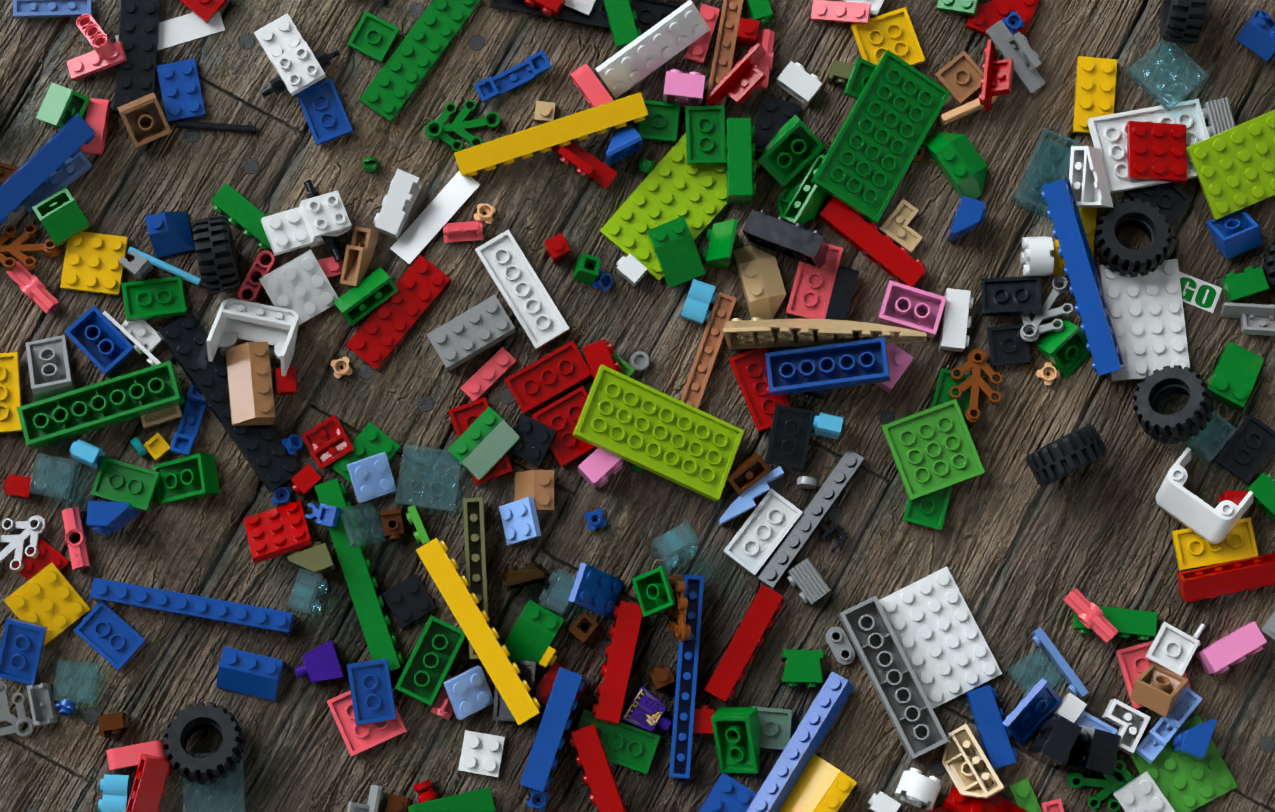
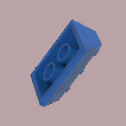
M95 305L64 331L107 378L111 377L123 366L134 350L131 343Z
M88 501L86 525L95 533H99L100 536H111V533L119 532L136 517L138 510L127 502Z
M224 646L218 668L216 687L276 701L285 661Z

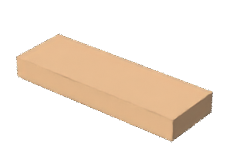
M992 96L991 104L995 102L996 96ZM979 98L942 114L939 121L941 126H944L984 108V106L980 104Z

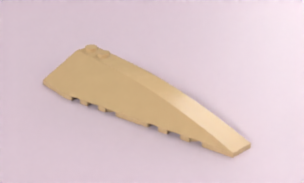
M760 317L743 320L742 318H733L731 321H726L723 328L728 349L812 347L882 337L885 338L886 344L927 342V333L847 320H763Z

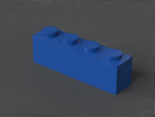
M987 685L966 692L965 696L986 758L992 768L997 769L1015 763V758L1018 757L1015 747L1010 745V732L1002 724L1004 713L1002 708L997 706L996 700L998 696L995 688L991 689V686Z

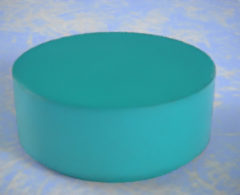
M135 437L129 441L140 457L147 454L145 447L138 438Z

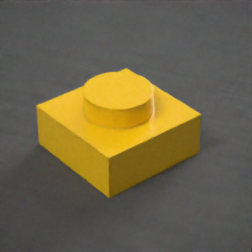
M159 433L143 444L156 461L170 449L169 444Z
M549 646L539 665L547 669L548 665L552 667L558 657L555 655L556 650Z

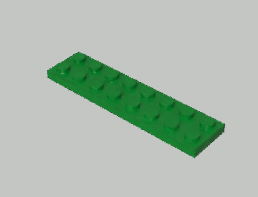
M433 0L359 98V101L392 123L482 0Z
M941 368L931 408L953 400L949 397L950 389L954 386H959L970 376L963 374L959 381H954L950 377L951 371ZM953 372L955 377L960 376L958 372ZM971 387L956 399L963 418L970 406ZM953 390L952 394L957 396L958 392ZM952 486L911 501L908 498L902 521L941 531Z

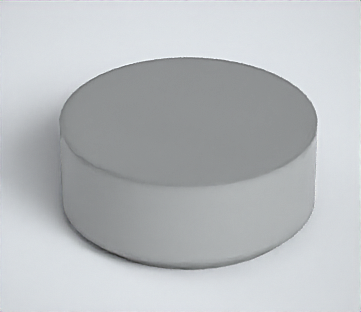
M637 351L632 354L630 365L637 372L645 371L649 367L650 359L645 352Z
M801 476L797 478L796 486L802 489H815L817 480L813 477Z

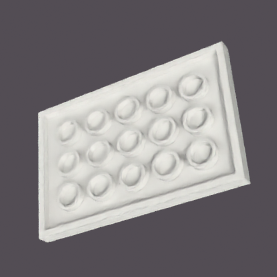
M1199 99L1093 117L1087 120L1094 148L1101 150L1110 194L1170 183L1128 179V121L1186 125V147L1209 138ZM1187 152V179L1197 178Z
M1178 259L1164 260L1154 272L1149 270L1148 275L1141 276V274H1138L1137 277H1130V274H1126L1124 277L1119 275L1120 272L1118 271L1114 273L1110 271L1108 265H1099L1100 284L1125 365L1124 369L1110 372L1111 382L1142 380L1147 375H1152L1154 370H1162L1164 366L1173 368L1174 365H1181L1182 369L1184 367L1190 368Z
M947 566L878 600L932 709L1002 674Z

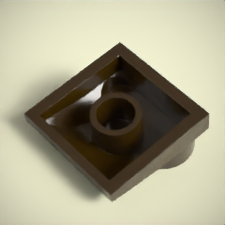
M537 561L525 564V568L518 569L517 566L507 568L506 573L503 574L507 591L546 581L542 564H537Z

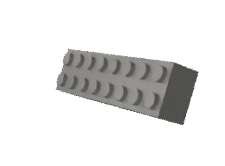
M871 597L839 613L838 617L909 759L912 760L948 742L949 740L877 597Z

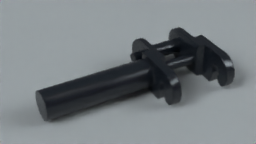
M823 521L820 528L825 533L819 540L822 541L824 537L831 535L837 541V545L831 550L834 553L844 543L843 539H848L847 535L849 533L845 534L839 528L840 524H834V528L831 529ZM836 530L842 538L838 539L833 532Z

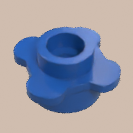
M1012 11L1007 18L1002 19L1011 34H1015L1016 30L1023 28L1025 24L1015 11Z
M599 270L598 277L593 282V287L595 289L600 288L603 292L608 291L613 282L612 275Z
M291 434L289 438L282 439V444L290 455H295L297 451L301 452L303 450V441L299 436Z
M279 487L273 491L274 497L271 501L274 505L291 503V487Z
M601 509L584 514V519L588 522V530L594 531L596 528H604L606 526V520L603 519V511Z
M60 700L59 704L55 705L58 713L63 716L76 715L77 713L75 711L76 704L72 701Z
M532 789L527 806L529 808H537L542 812L546 809L545 804L550 796L547 792L542 793Z

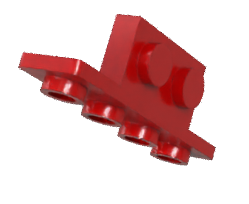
M990 39L987 40V47L984 48L985 62L982 65L984 76L981 78L982 93L979 94L980 104L984 106L986 111H991L992 96L1011 94L1014 69L1012 58L996 60L997 49Z
M759 42L749 49L748 53L735 64L734 68L721 79V82L714 89L709 91L705 97L709 106L718 105L726 95L740 106L766 78L765 74L755 67L757 62L766 54L765 49Z
M570 140L571 144L559 147V144L551 146V151L561 157L560 161L567 166L573 165L577 168L575 171L581 176L585 177L587 175L606 189H608L618 175L615 170L572 140Z

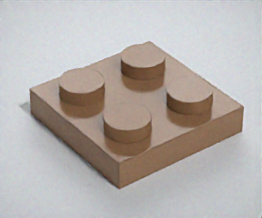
M963 51L939 70L934 77L945 89L951 92L952 98L960 105L981 88V78H983L984 72Z

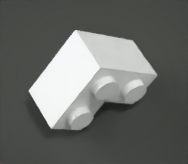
M1115 698L1110 700L1102 716L1103 719L1119 727L1116 733L1121 736L1119 750L1127 754H1133L1151 717Z

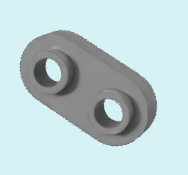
M831 627L826 632V642L835 660L841 665H848L854 660L855 651L845 631L840 627ZM833 633L839 634V640L832 638ZM842 651L848 652V658L842 657Z

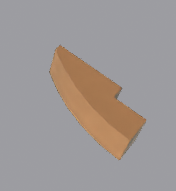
M354 227L352 243L346 246L340 284L359 286L373 257L379 231Z

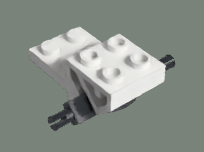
M288 13L254 32L279 75L269 81L270 86L260 90L264 98L273 92L278 95L285 90H288L294 96L325 78L326 75L323 69L331 65V59L340 55L337 48L328 53L321 51L314 55Z
M307 180L304 182L308 192L305 194L307 199L302 200L299 207L261 218L262 226L274 256L306 246L312 248L325 244L327 250L332 252L335 262L343 260L339 251L341 246L337 237L349 231L352 225L338 190L320 195L318 191H315L312 181Z

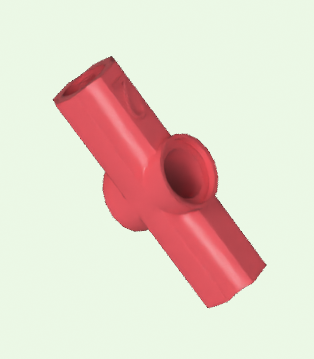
M769 29L759 30L756 43L759 42L763 46L766 54L757 62L755 67L763 72L766 78L756 90H767L769 84L775 32Z
M19 261L16 262V268L13 271H6L31 301L34 300L47 315L57 309L60 304L58 300Z
M80 508L62 510L66 532L65 540L68 544L72 570L90 567L86 546L87 538L83 530ZM80 534V541L73 544L71 541L72 536Z
M1074 588L1063 599L1078 615L1079 621L1088 629H1092L1105 643L1111 640L1118 632L1103 616V611L1093 602L1090 603L1077 588Z

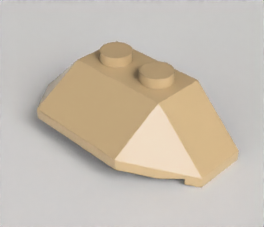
M751 245L732 250L751 318L773 319L786 296L776 257Z
M964 724L950 732L942 764L960 795L988 799L1004 790V786L968 725Z

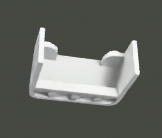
M234 298L224 300L221 303L206 340L208 361H213L218 347L231 348L235 346L238 339L268 342V345L275 346L274 355L281 361V376H286L295 350L299 325L297 312Z
M1187 447L1169 469L1156 494V504L1207 542L1218 544L1224 540L1253 503V492L1249 491L1238 506L1232 501L1225 500L1220 502L1215 509L1183 487L1188 478L1184 467L1191 460V449Z

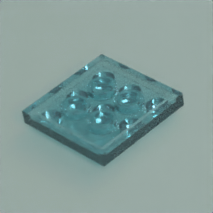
M1163 39L1129 67L1126 72L1168 112L1209 76L1175 43L1166 42Z
M404 444L395 504L415 505V507L454 512L462 465L451 456L448 450Z
M244 752L241 753V762H236L235 764L236 769L233 773L229 770L226 773L228 777L223 780L219 777L216 778L217 782L210 783L207 780L205 784H198L197 780L192 783L187 781L186 777H183V811L246 812ZM198 753L188 755L195 758H206L213 755L214 753Z

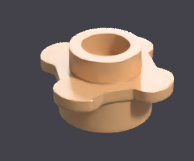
M480 203L477 205V213L474 214V219L490 224L493 222L492 216L496 209L489 204Z
M348 357L331 361L330 365L334 369L333 375L335 378L339 379L343 375L350 376L353 370L349 366L350 360Z
M1046 362L1041 370H1037L1036 376L1041 378L1045 385L1049 386L1055 378L1060 376V372L1052 366V363Z

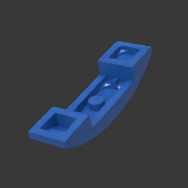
M541 50L527 57L526 61L494 77L490 76L474 84V87L483 103L525 85L548 71L552 66L544 50Z
M192 382L177 432L174 434L169 449L170 452L189 456L193 449L207 408V403Z

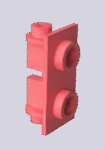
M482 221L446 223L443 226L444 243L484 240Z
M448 675L446 681L453 677ZM443 685L431 712L450 720L454 710Z

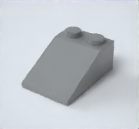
M65 335L26 342L31 390L36 402L75 390Z

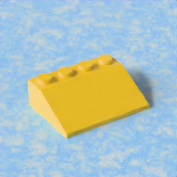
M813 754L779 812H837L857 782L827 761Z

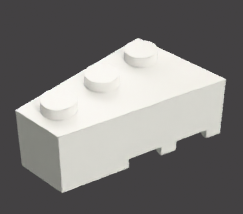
M1071 146L1069 179L1078 208H1114L1101 150L1090 146Z
M397 169L391 181L389 191L382 201L381 211L376 214L373 221L377 231L398 239L420 192L421 183L419 177Z

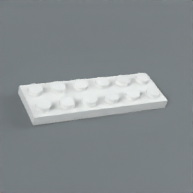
M689 0L595 69L616 99L710 29L694 3Z
M509 229L475 249L481 262L536 350L570 330Z

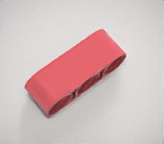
M90 14L81 15L76 20V25L87 41L103 60L112 58L116 53V48Z
M584 64L570 74L573 83L592 108L614 101L587 64Z
M90 98L85 121L95 130L93 134L95 137L87 145L85 143L81 145L82 153L103 154L111 110L110 100Z
M261 251L257 255L239 288L238 297L240 300L257 302L264 287L260 281L253 282L252 279L256 274H260L263 277L275 269L276 259L270 251ZM265 257L272 259L268 265H263L262 260ZM245 292H252L253 296L251 299H243Z
M163 740L106 750L109 771L138 766L141 753L167 759Z

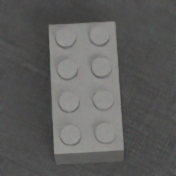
M494 294L426 335L447 372L516 331L513 323Z

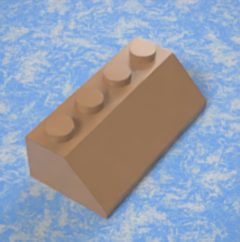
M247 342L226 349L225 357L232 426L272 425L275 418L268 342Z

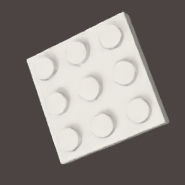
M311 249L259 278L275 307L297 312L299 325L334 305L333 302L338 299Z

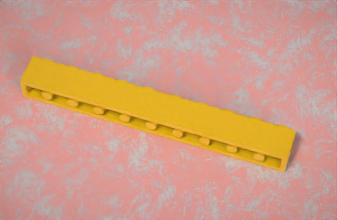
M639 92L454 152V156L461 176L466 175V178L477 175V170L483 168L485 172L496 168V164L503 162L505 166L514 163V158L520 156L523 160L532 157L533 152L539 150L541 153L551 151V146L559 144V147L569 145L572 139L577 138L578 141L589 138L588 134L596 132L597 135L608 132L607 128L612 126L618 129L627 126L626 122L631 120L634 123L646 120L645 116L648 115L642 94Z
M435 538L416 549V552L514 719L520 726L539 715L538 709L541 706L535 697L531 699L528 693L531 689L526 680L521 681L517 675L520 673V670L516 663L513 662L511 664L507 657L510 653L505 645L500 646L497 639L500 636L494 627L490 629L487 621L490 619L484 610L480 611L476 604L479 601L474 592L471 594L468 592L466 587L469 584L464 575H458L456 569L459 567L454 558L449 559L445 553L449 550L444 541L439 542Z

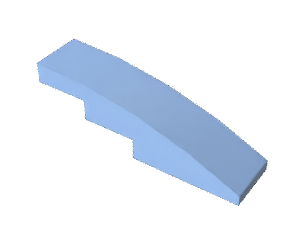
M781 466L744 491L719 519V525L721 526L756 507L754 499L769 492L770 488L767 483L783 476L784 472Z
M1186 686L1176 707L1167 717L1162 715L1134 752L1151 764L1199 705L1202 698Z

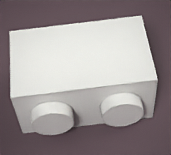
M790 61L776 81L779 87L806 107L822 87L821 80L816 75H810L801 64Z

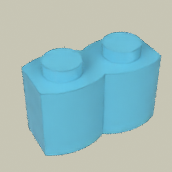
M693 279L680 318L702 325L703 321L708 322L711 313L708 307L710 303L714 304L718 294L714 291L715 286Z
M820 412L818 416L815 415L811 430H814V435L837 440L841 433L844 417Z
M80 439L77 442L74 441L69 450L71 457L75 461L99 470L103 456L106 457V452L101 448Z
M104 774V779L100 780V791H103V797L98 802L99 812L126 811L130 797L131 776Z

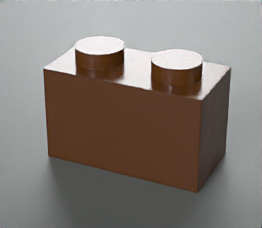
M754 453L729 472L727 481L733 490L740 495L770 473L771 470L761 456Z

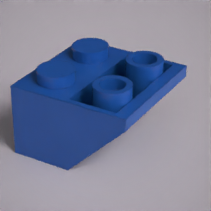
M1257 9L1236 40L1268 61L1275 52V20L1270 18L1267 12Z

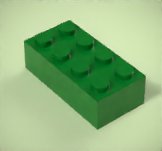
M727 118L726 121L727 204H750L751 199L755 198L756 182H752L756 173L755 162H752L755 155V143H751L755 136V124H751V118Z
M430 615L395 689L433 707L444 685L443 682L446 681L467 638L463 630Z

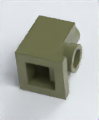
M834 59L827 83L831 84L833 80L838 85L846 86L853 65Z

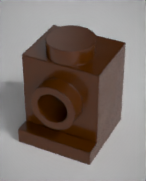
M401 509L380 512L384 537H389V540L401 539V535H405ZM395 521L396 527L390 528L389 523Z
M583 612L568 629V632L584 645L598 628V618L590 612L588 614ZM584 623L589 626L586 631L581 629V625Z
M667 664L648 672L656 691L675 683V679Z
M124 712L98 716L99 731L102 737L108 736L107 732H110V735L121 734L123 729L130 728L129 717L125 716Z

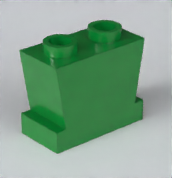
M782 650V659L786 660L781 683H786V687H798V683L806 684V687L817 688L818 684L823 683L820 660L823 659V650Z

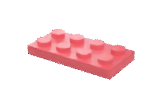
M828 244L829 249L821 268L799 261L786 314L803 319H825L843 252L842 247Z

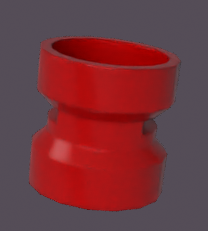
M432 779L413 786L415 792L419 795V803L439 798L437 792L433 789L434 783Z

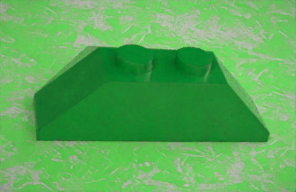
M935 132L923 141L922 146L960 199L962 196L977 199L982 195L988 166L965 134Z
M819 153L787 183L778 198L779 216L786 219L787 222L801 224L814 219L829 193L810 182L825 155Z

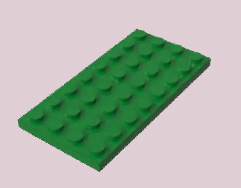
M889 50L884 51L810 182L874 224L878 223L951 92Z

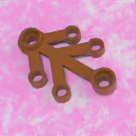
M33 224L26 225L24 228L25 232L10 245H3L9 239L17 236L16 227L8 225L4 229L5 233L0 236V263L4 265L7 271H13L16 268L15 259L12 257L6 258L3 253H10L24 264L27 270H33L36 268V260L32 256L27 257L23 254L24 252H44L47 257H55L59 253V245L56 247L52 239H48L42 244H24L27 240L37 235L36 226Z
M981 349L971 350L967 356L968 361L959 368L952 369L950 373L952 380L959 381L963 374L972 368V375L959 386H954L949 391V397L954 400L958 399L965 390L971 387L970 406L964 414V419L969 424H976L981 418V412L978 409L979 388L988 397V401L991 404H997L1001 399L1000 393L993 391L980 376V371L982 370L990 378L989 381L994 386L999 385L1002 381V375L994 372L986 363L987 355ZM974 356H980L981 360H975ZM953 372H958L960 376L955 377ZM992 377H998L999 381L995 382ZM953 390L958 392L957 396L952 394ZM996 395L998 400H993L991 396ZM974 411L977 416L972 417L970 412Z
M673 574L669 576L668 580L674 592L676 607L665 613L666 616L676 617L678 622L669 620L668 632L675 633L679 642L689 640L691 636V627L689 624H686L688 599L684 598L685 581H683V575Z

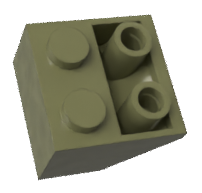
M321 541L313 543L309 549L290 552L291 555L287 556L288 561L292 565L316 576L337 570L328 545L321 543Z

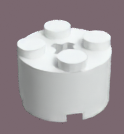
M1047 236L1022 237V249H1024V252L1020 253V263L1024 264L1023 276L1052 275L1054 269L1052 238Z
M910 768V771H903L894 795L898 796L900 794V800L912 806L921 808L922 805L927 806L926 810H932L941 789V780L934 776H929L928 778L921 775L922 772L915 768Z

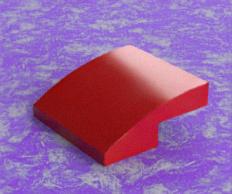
M336 414L301 435L320 470L355 449Z

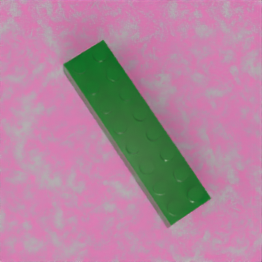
M167 361L17 407L26 445L31 449H36L185 403L176 367L171 361Z

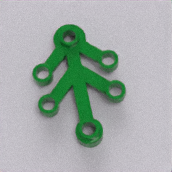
M468 99L454 121L450 124H445L449 116L457 112L456 105L450 102L446 104L445 110L437 121L427 123L425 134L431 140L441 139L451 146L453 152L463 150L462 142L454 140L446 134L447 132H455L473 147L475 140H478L480 144H482V140L479 137L473 136L465 129L484 126L495 129L500 125V116L496 112H489L485 118L464 121L468 114L476 109L475 101ZM468 103H472L474 105V107L471 109L467 108L466 106ZM449 106H453L455 109L454 111L449 112L447 108ZM495 119L496 123L490 124L489 120ZM433 128L438 129V132L436 134H433L431 132ZM456 143L461 145L459 149H455L453 146Z
M1116 759V763L1121 762L1122 767H1115L1114 770L1120 772L1126 781H1119L1114 775L1103 774L1106 779L1083 777L1080 772L1072 771L1067 776V782L1070 787L1075 789L1080 788L1082 785L1103 787L1104 789L1095 796H1090L1087 800V804L1091 809H1097L1102 800L1138 776L1133 777L1125 767L1124 761ZM1079 778L1080 781L1079 783L1074 784L1073 779ZM1116 798L1108 800L1107 806L1111 811H1118L1120 809V803ZM1092 800H1097L1096 805H1090V802ZM1117 802V806L1114 808L1110 807V804Z

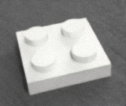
M1163 622L1145 658L1182 676L1200 641Z
M465 730L458 771L499 777L505 737Z

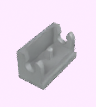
M130 250L129 252L135 257V260L129 262L126 258L121 257L118 261L127 272L138 281H142L154 267L146 257L142 258L138 253Z
M51 683L27 686L34 726L41 727L58 723Z

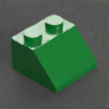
M1063 319L1064 329L1061 332L1050 331L1036 346L1043 357L1052 363V366L1059 370L1060 374L1066 379L1092 353L1088 352L1087 340L1079 327Z
M664 566L632 579L643 617L660 615L675 607L676 603Z

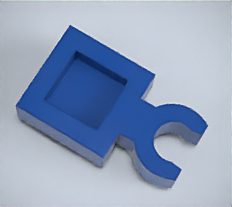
M320 503V506L308 504V507L313 509V513L311 515L305 514L306 518L316 519L315 523L336 528L341 508Z

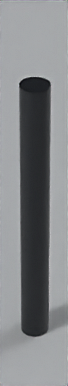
M178 120L177 123L178 128L241 133H256L257 126L182 120Z

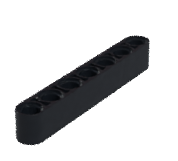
M843 266L839 267L825 319L846 320L859 273L858 270ZM826 390L805 392L804 394L824 399Z

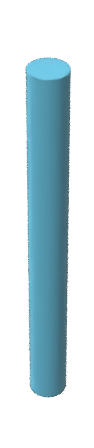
M133 247L128 249L127 254L131 255L130 250L135 251L142 258L146 257L153 266L175 276H181L182 279L197 286L202 281L201 278Z

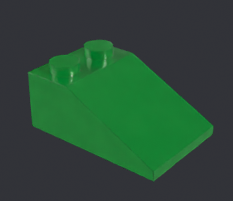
M795 114L781 127L757 161L784 187L826 146Z
M684 216L647 230V238L669 289L706 274Z
M738 219L714 223L712 229H708L706 241L710 242L708 248H704L702 259L706 260L705 266L728 270Z
M1228 341L1207 384L1212 398L1237 411L1241 410L1253 389L1264 358Z
M198 453L152 466L153 471L161 473L155 491L157 505L204 498L220 493L214 454Z
M529 599L504 644L510 653L507 658L514 661L538 662L539 667L540 660L547 648L553 643L565 620Z
M720 707L711 716L720 772L759 773L760 722L757 707Z

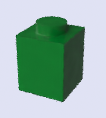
M747 0L746 4L751 19L760 21L759 26L766 25L772 20L773 12L769 0Z
M582 253L575 262L572 280L591 285L598 277L601 258Z

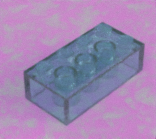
M1044 127L1011 202L1047 218V210L1049 208L1047 202L1042 197V186L1066 178L1070 168L1071 146H1079L1081 142Z
M687 520L653 539L650 550L659 566H664L669 571L678 566V561L684 558L687 561L694 557L700 541Z

